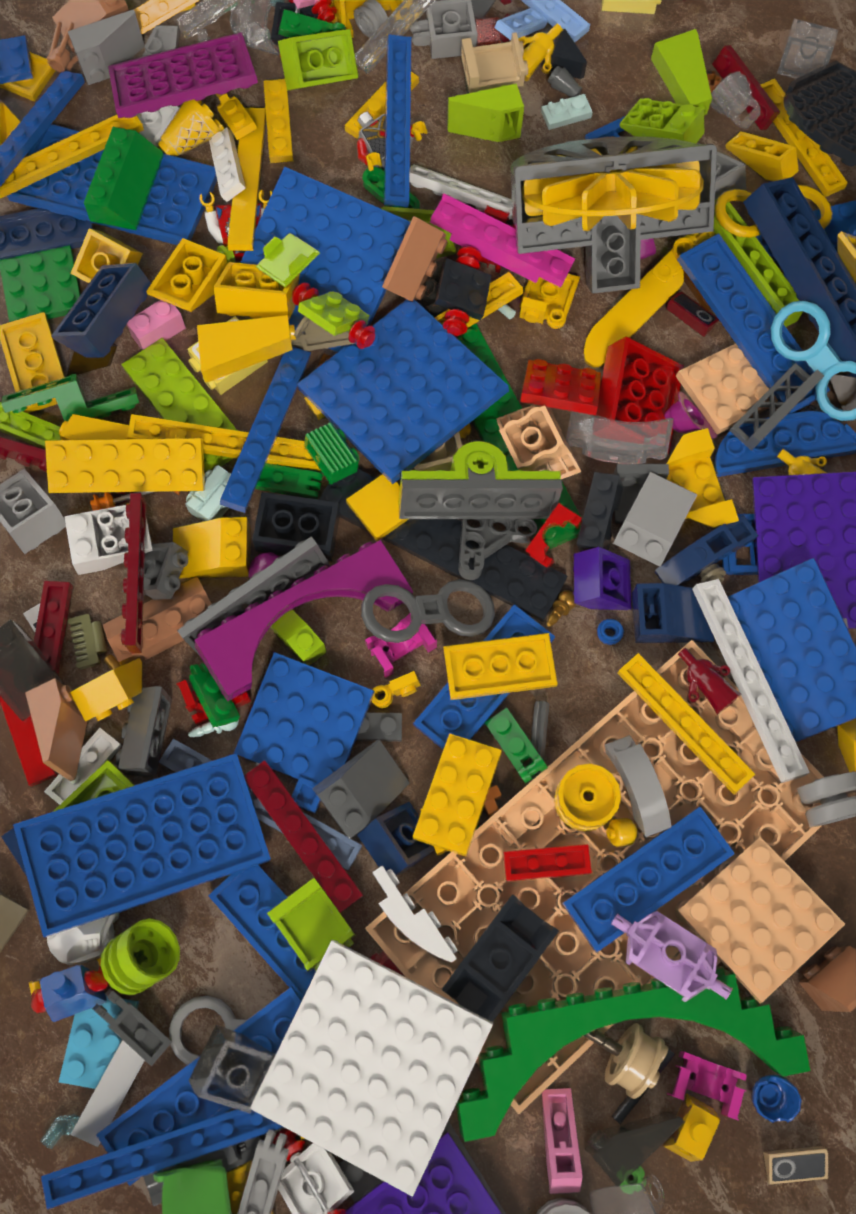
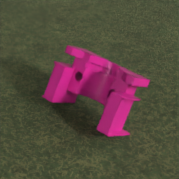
M411 613L400 620L399 624L391 630L399 631L406 629L411 622ZM421 624L418 633L410 640L400 643L386 642L375 636L365 639L366 647L368 650L371 649V656L375 655L385 670L384 678L394 674L391 663L419 646L424 645L428 653L437 648V639L433 638L425 624Z
M680 1051L678 1057L684 1059L683 1067L675 1065V1067L679 1068L673 1094H667L683 1100L686 1089L721 1101L723 1102L721 1114L739 1121L737 1118L746 1090L736 1087L737 1079L746 1081L747 1074ZM691 1072H692L693 1075H694L692 1079H690V1073H691ZM725 1084L726 1089L723 1091L722 1086Z

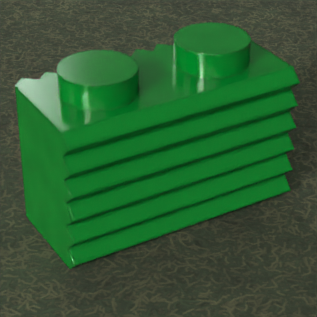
M332 422L325 424L323 427L321 426L319 429L316 428L305 435V449L310 453L313 461L318 465V468L329 481V484H333L357 472L360 460L359 455L354 448L348 447L343 431L340 428L336 429Z

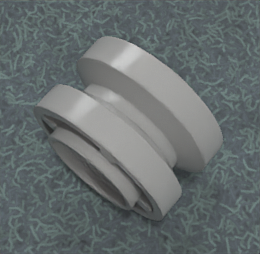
M367 0L363 3V6H359L354 11V19L357 26L369 38H375L380 31H383L389 25L385 10L376 0Z

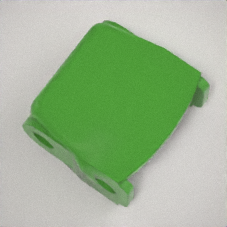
M222 1159L177 1166L153 1174L156 1182H163L162 1214H232L227 1173L222 1165Z

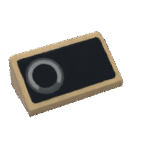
M817 1146L763 1152L769 1185L828 1179V1151L825 1147Z

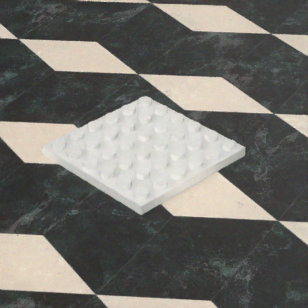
M332 940L250 1109L413 1197L492 1028L493 1022Z

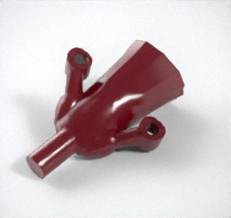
M687 648L678 653V656L688 666L687 681L689 682L687 701L693 704L699 699V694L696 692L698 687L718 715L742 695L724 679L730 673L728 666H717L706 659L697 660Z

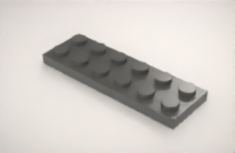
M311 536L309 539L298 543L286 555L275 559L273 564L263 571L255 573L249 581L240 587L232 589L226 597L209 605L206 611L196 618L188 620L177 631L185 642L199 655L195 648V639L198 638L197 635L207 628L213 630L221 626V622L232 615L238 617L245 613V609L248 606L257 602L262 604L269 600L268 597L278 590L284 592L292 588L291 585L298 579L305 578L307 580L314 576V572L326 565L328 568L331 566Z

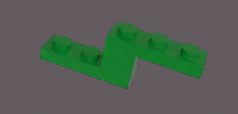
M73 374L2 396L1 401L5 413L10 411L19 413L26 410L29 405L36 403L38 406L50 403L52 398H55L64 421H69L72 414L90 418L96 416L97 418H104L111 415L112 411L118 409L122 411L130 410L139 403V396L136 388L132 387L87 401L77 375Z

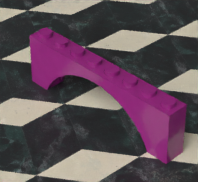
M381 540L374 544L372 542L364 544L359 548V552L353 555L349 553L343 555L336 561L335 565L329 568L327 565L319 568L314 572V576L307 580L300 578L291 585L292 588L284 592L278 590L271 594L266 602L262 604L254 603L245 609V613L238 617L235 615L229 616L221 622V626L213 630L207 628L197 635L195 648L227 702L251 689L252 663L262 638L279 618L293 608L306 602L326 597H350L363 600L370 590L383 584L398 585L413 594L412 588ZM384 596L378 598L374 605L389 612L404 602L396 597Z

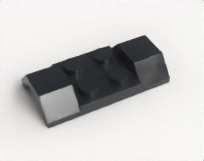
M512 894L443 986L442 990L462 1007L493 1022L559 930L538 917Z

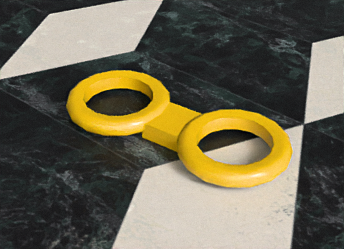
M798 185L804 197L812 200L820 209L821 219L818 221L822 228L825 229L830 224L832 218L830 203L818 190L809 186ZM733 189L725 191L717 198L714 207L717 220L724 229L738 237L752 238L759 236L760 232L757 225L742 226L735 223L727 214L725 205L728 202H744L752 194L746 190Z

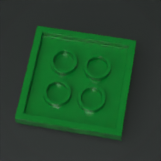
M70 245L0 260V272L9 322L42 312L46 314L47 319L67 315L81 295L78 277L71 274L75 261Z

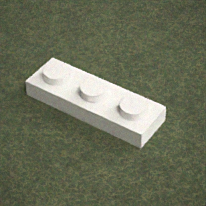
M99 728L82 747L76 779L69 781L59 774L44 792L60 805L107 760L110 761L122 745L103 729Z

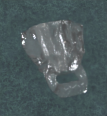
M740 72L728 75L711 93V107L717 113L731 118L732 122L739 128L747 129L761 115L760 106L751 95L752 90L747 78ZM748 105L752 106L754 109L741 122L738 115Z

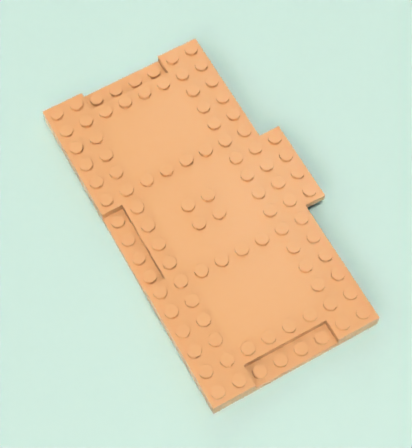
M692 640L681 649L687 648L697 660L706 659L716 665ZM679 652L656 672L756 774L737 793L733 795L642 698L633 691L550 764L548 769L540 773L482 824L474 833L467 857L451 852L404 893L408 894L416 907L412 910L414 915L422 909H425L427 914L431 911L435 914L441 924L438 931L443 938L449 936L458 950L454 953L457 958L452 963L447 962L420 948L392 923L385 912L380 914L365 928L406 978L456 1004L458 1003L442 990L443 986L512 894L538 917L559 930L493 1021L492 1028L480 1053H485V1049L491 1046L507 1048L501 1012L509 1011L508 1007L511 1005L526 1004V1007L538 1005L537 1001L542 999L554 998L555 1002L567 1000L566 996L569 994L583 993L584 996L595 994V990L599 988L609 987L614 991L623 989L624 984L639 982L641 985L651 984V979L655 978L634 963L630 965L626 963L627 933L622 934L595 953L562 904L666 831L663 830L648 837L644 836L634 820L631 801L625 784L606 754L605 744L630 735L636 745L640 744L656 772L667 802L671 826L701 806L735 853L656 910L698 938L699 936L677 912L759 837L786 861L821 827L810 828L805 815L809 809L819 806L821 803L808 805L802 803L797 788L824 778L822 774L802 755L810 773L804 777L781 783L742 696L718 715L698 687L696 692L699 694V699L693 704L687 701L689 682L687 681L688 666L678 656ZM725 677L724 679L739 692L737 686L728 677ZM594 764L605 768L613 774L619 784L621 800L617 812L605 825L596 830L583 832L570 828L560 819L555 810L554 795L556 787L569 770L578 765ZM586 794L585 796L583 795V798L589 801L591 796ZM629 818L633 821L637 829V837L632 845L623 847L612 845L606 835V830L611 820ZM585 844L589 846L591 874L509 882L505 880L503 852ZM666 947V954L671 960H680L681 954L676 947ZM718 957L716 966L721 962ZM612 1025L598 1028L591 1032L594 1033L598 1030L604 1034ZM582 1036L565 1045L542 1064L514 1097L511 1106L515 1111L520 1114L594 1042ZM478 1057L477 1060H476V1063H477V1065L480 1067L479 1057Z

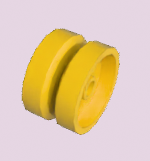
M594 764L578 765L569 770L556 787L554 795L555 810L560 819L570 828L583 832L596 830L605 825L617 812L621 800L619 784L613 774L605 768ZM588 794L591 796V799L586 801L583 795Z

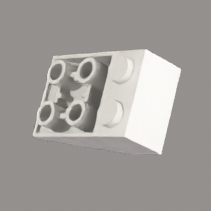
M126 505L64 516L72 564L78 575L106 570L124 562V553L128 552V543L125 541V528L129 527ZM146 518L145 553L153 550Z

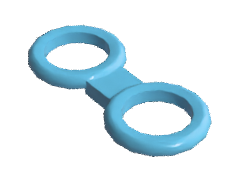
M808 301L791 302L782 307L774 317L771 326V340L775 349L784 358L793 361H806L814 372L818 369L824 375L816 385V400L823 412L840 421L855 420L856 408L853 410L838 409L830 403L827 397L829 380L839 372L848 371L856 374V362L842 361L829 345L828 340L831 335L830 321L825 311L818 305ZM803 311L811 314L819 325L817 342L805 351L791 349L782 337L783 323L794 312Z

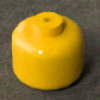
M617 818L610 821L606 835L612 845L616 847L630 846L635 842L637 829L631 819Z

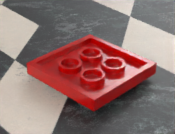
M542 359L528 360L520 402L540 406L545 405L546 407L596 416L601 373L591 368L578 369L572 368L568 364H550Z

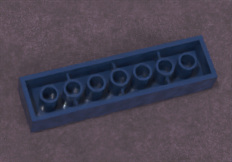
M791 177L762 184L743 202L749 216L754 220L761 237L765 239L772 251V256L777 260L784 272L785 278L793 287L797 299L814 303L825 311L830 321L831 335L828 340L829 345L842 361L856 362V284L794 178ZM808 313L810 321L814 323L819 332V325L816 319Z

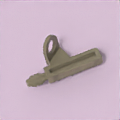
M307 317L302 319L294 333L296 340H291L293 347L299 349L303 347L305 351L355 344L349 342L348 331L333 336Z

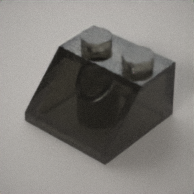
M216 1025L188 1081L197 1097L251 1113L252 1109L250 1107L276 1055L243 1034Z

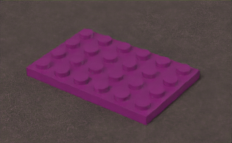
M242 32L108 66L118 118H132L138 113L146 111L156 112L162 107L170 105L179 106L189 100H203L209 95H222L230 90L237 88L246 89L258 83Z

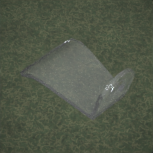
M654 1175L646 1176L642 1183L605 1187L590 1192V1204L593 1214H658L665 1202L662 1186ZM651 1183H653L657 1189L658 1201L653 1197V1194L651 1192Z

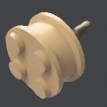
M637 1023L631 1025L625 1031L618 1043L607 1036L605 1037L598 1030L584 1035L597 1045H601L602 1048L612 1053L605 1070V1081L608 1084L614 1085L617 1083L626 1089L627 1096L632 1099L639 1097L647 1087L652 1089L656 1085L660 1076L658 1072L659 1066L668 1052V1046L665 1045V1041L662 1038L648 1036L643 1032V1027Z

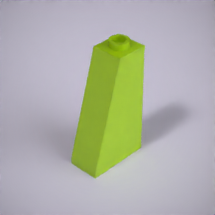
M694 29L656 42L651 60L676 104H691L695 107L704 108L705 116L708 113L712 96L697 30Z

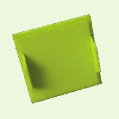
M289 233L283 240L274 237L263 247L265 258L258 263L256 268L286 288L320 252L292 233Z

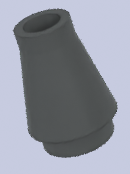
M557 66L548 79L551 88L570 97L578 96L583 88L565 67L562 69L560 66Z

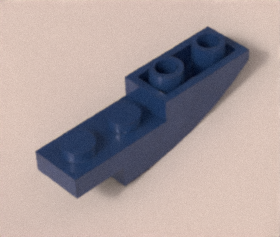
M743 515L738 518V522L727 525L723 524L666 561L654 572L662 583L681 586L700 575L705 568L756 540L758 534Z

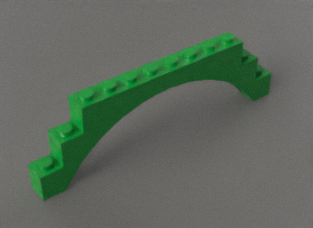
M716 966L715 974L718 975L716 979L733 988L727 999L706 988L690 1000L684 1002L681 1000L683 998L681 994L658 979L653 978L651 979V984L641 985L639 982L624 984L623 989L614 991L609 987L599 988L595 990L593 995L584 996L583 993L569 994L566 996L567 1000L555 1002L554 998H547L537 1001L538 1005L526 1007V1004L511 1005L508 1007L509 1011L501 1012L507 1048L491 1046L485 1049V1053L478 1055L484 1090L480 1091L478 1088L463 1090L462 1095L457 1100L456 1109L460 1134L465 1142L495 1136L514 1097L542 1064L565 1045L587 1033L621 1021L664 1017L694 1021L715 1028L742 1042L772 1071L782 1077L810 1071L805 1038L803 1034L789 1026L774 1029L770 1004L765 1002L760 1004L753 996L740 999L736 975L725 970L722 966Z

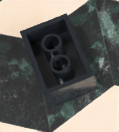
M261 492L252 538L255 550L286 555L298 543L312 536L327 561L332 562L340 520L339 503Z

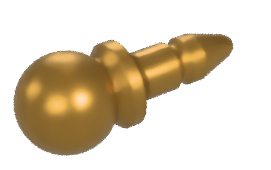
M564 590L558 594L557 600L553 603L554 610L548 616V627L556 624L562 615H568L570 610L575 608L577 604L574 603L572 591Z

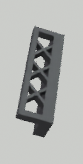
M795 363L729 431L752 451L824 375L817 369L810 376ZM793 372L804 382L801 386H790V375ZM785 391L786 401L774 402V392ZM759 407H769V419L758 418ZM743 423L753 424L754 434L750 438L739 429Z

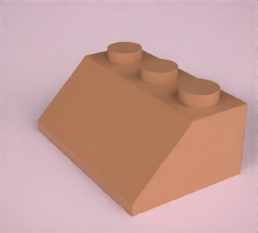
M413 216L382 287L412 302L413 300L417 301V299L421 300L427 286H424L428 276L432 277L436 269L437 263H435V259L438 253H443L447 245V240H445L446 234Z

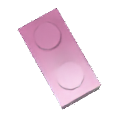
M162 300L141 311L127 323L131 336L142 350L160 338L166 341L186 329L181 313L175 305Z

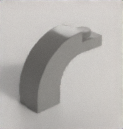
M630 735L605 744L606 754L625 784L631 801L634 820L644 836L648 837L671 828L669 810L662 787L640 744L636 745Z

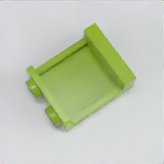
M315 878L311 879L267 913L303 962L307 971L312 969L317 971L332 940L348 948L354 944L351 939L356 936Z

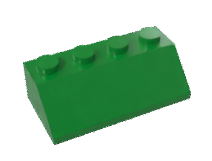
M112 127L84 200V205L91 222L137 230L164 156L163 151L137 131Z

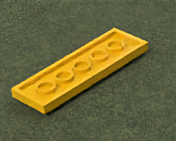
M203 438L45 441L49 493L205 490Z

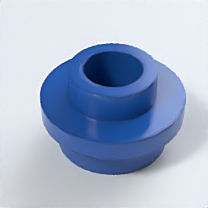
M603 620L597 628V636L604 644H617L623 637V627L617 620ZM605 630H613L614 636H608Z

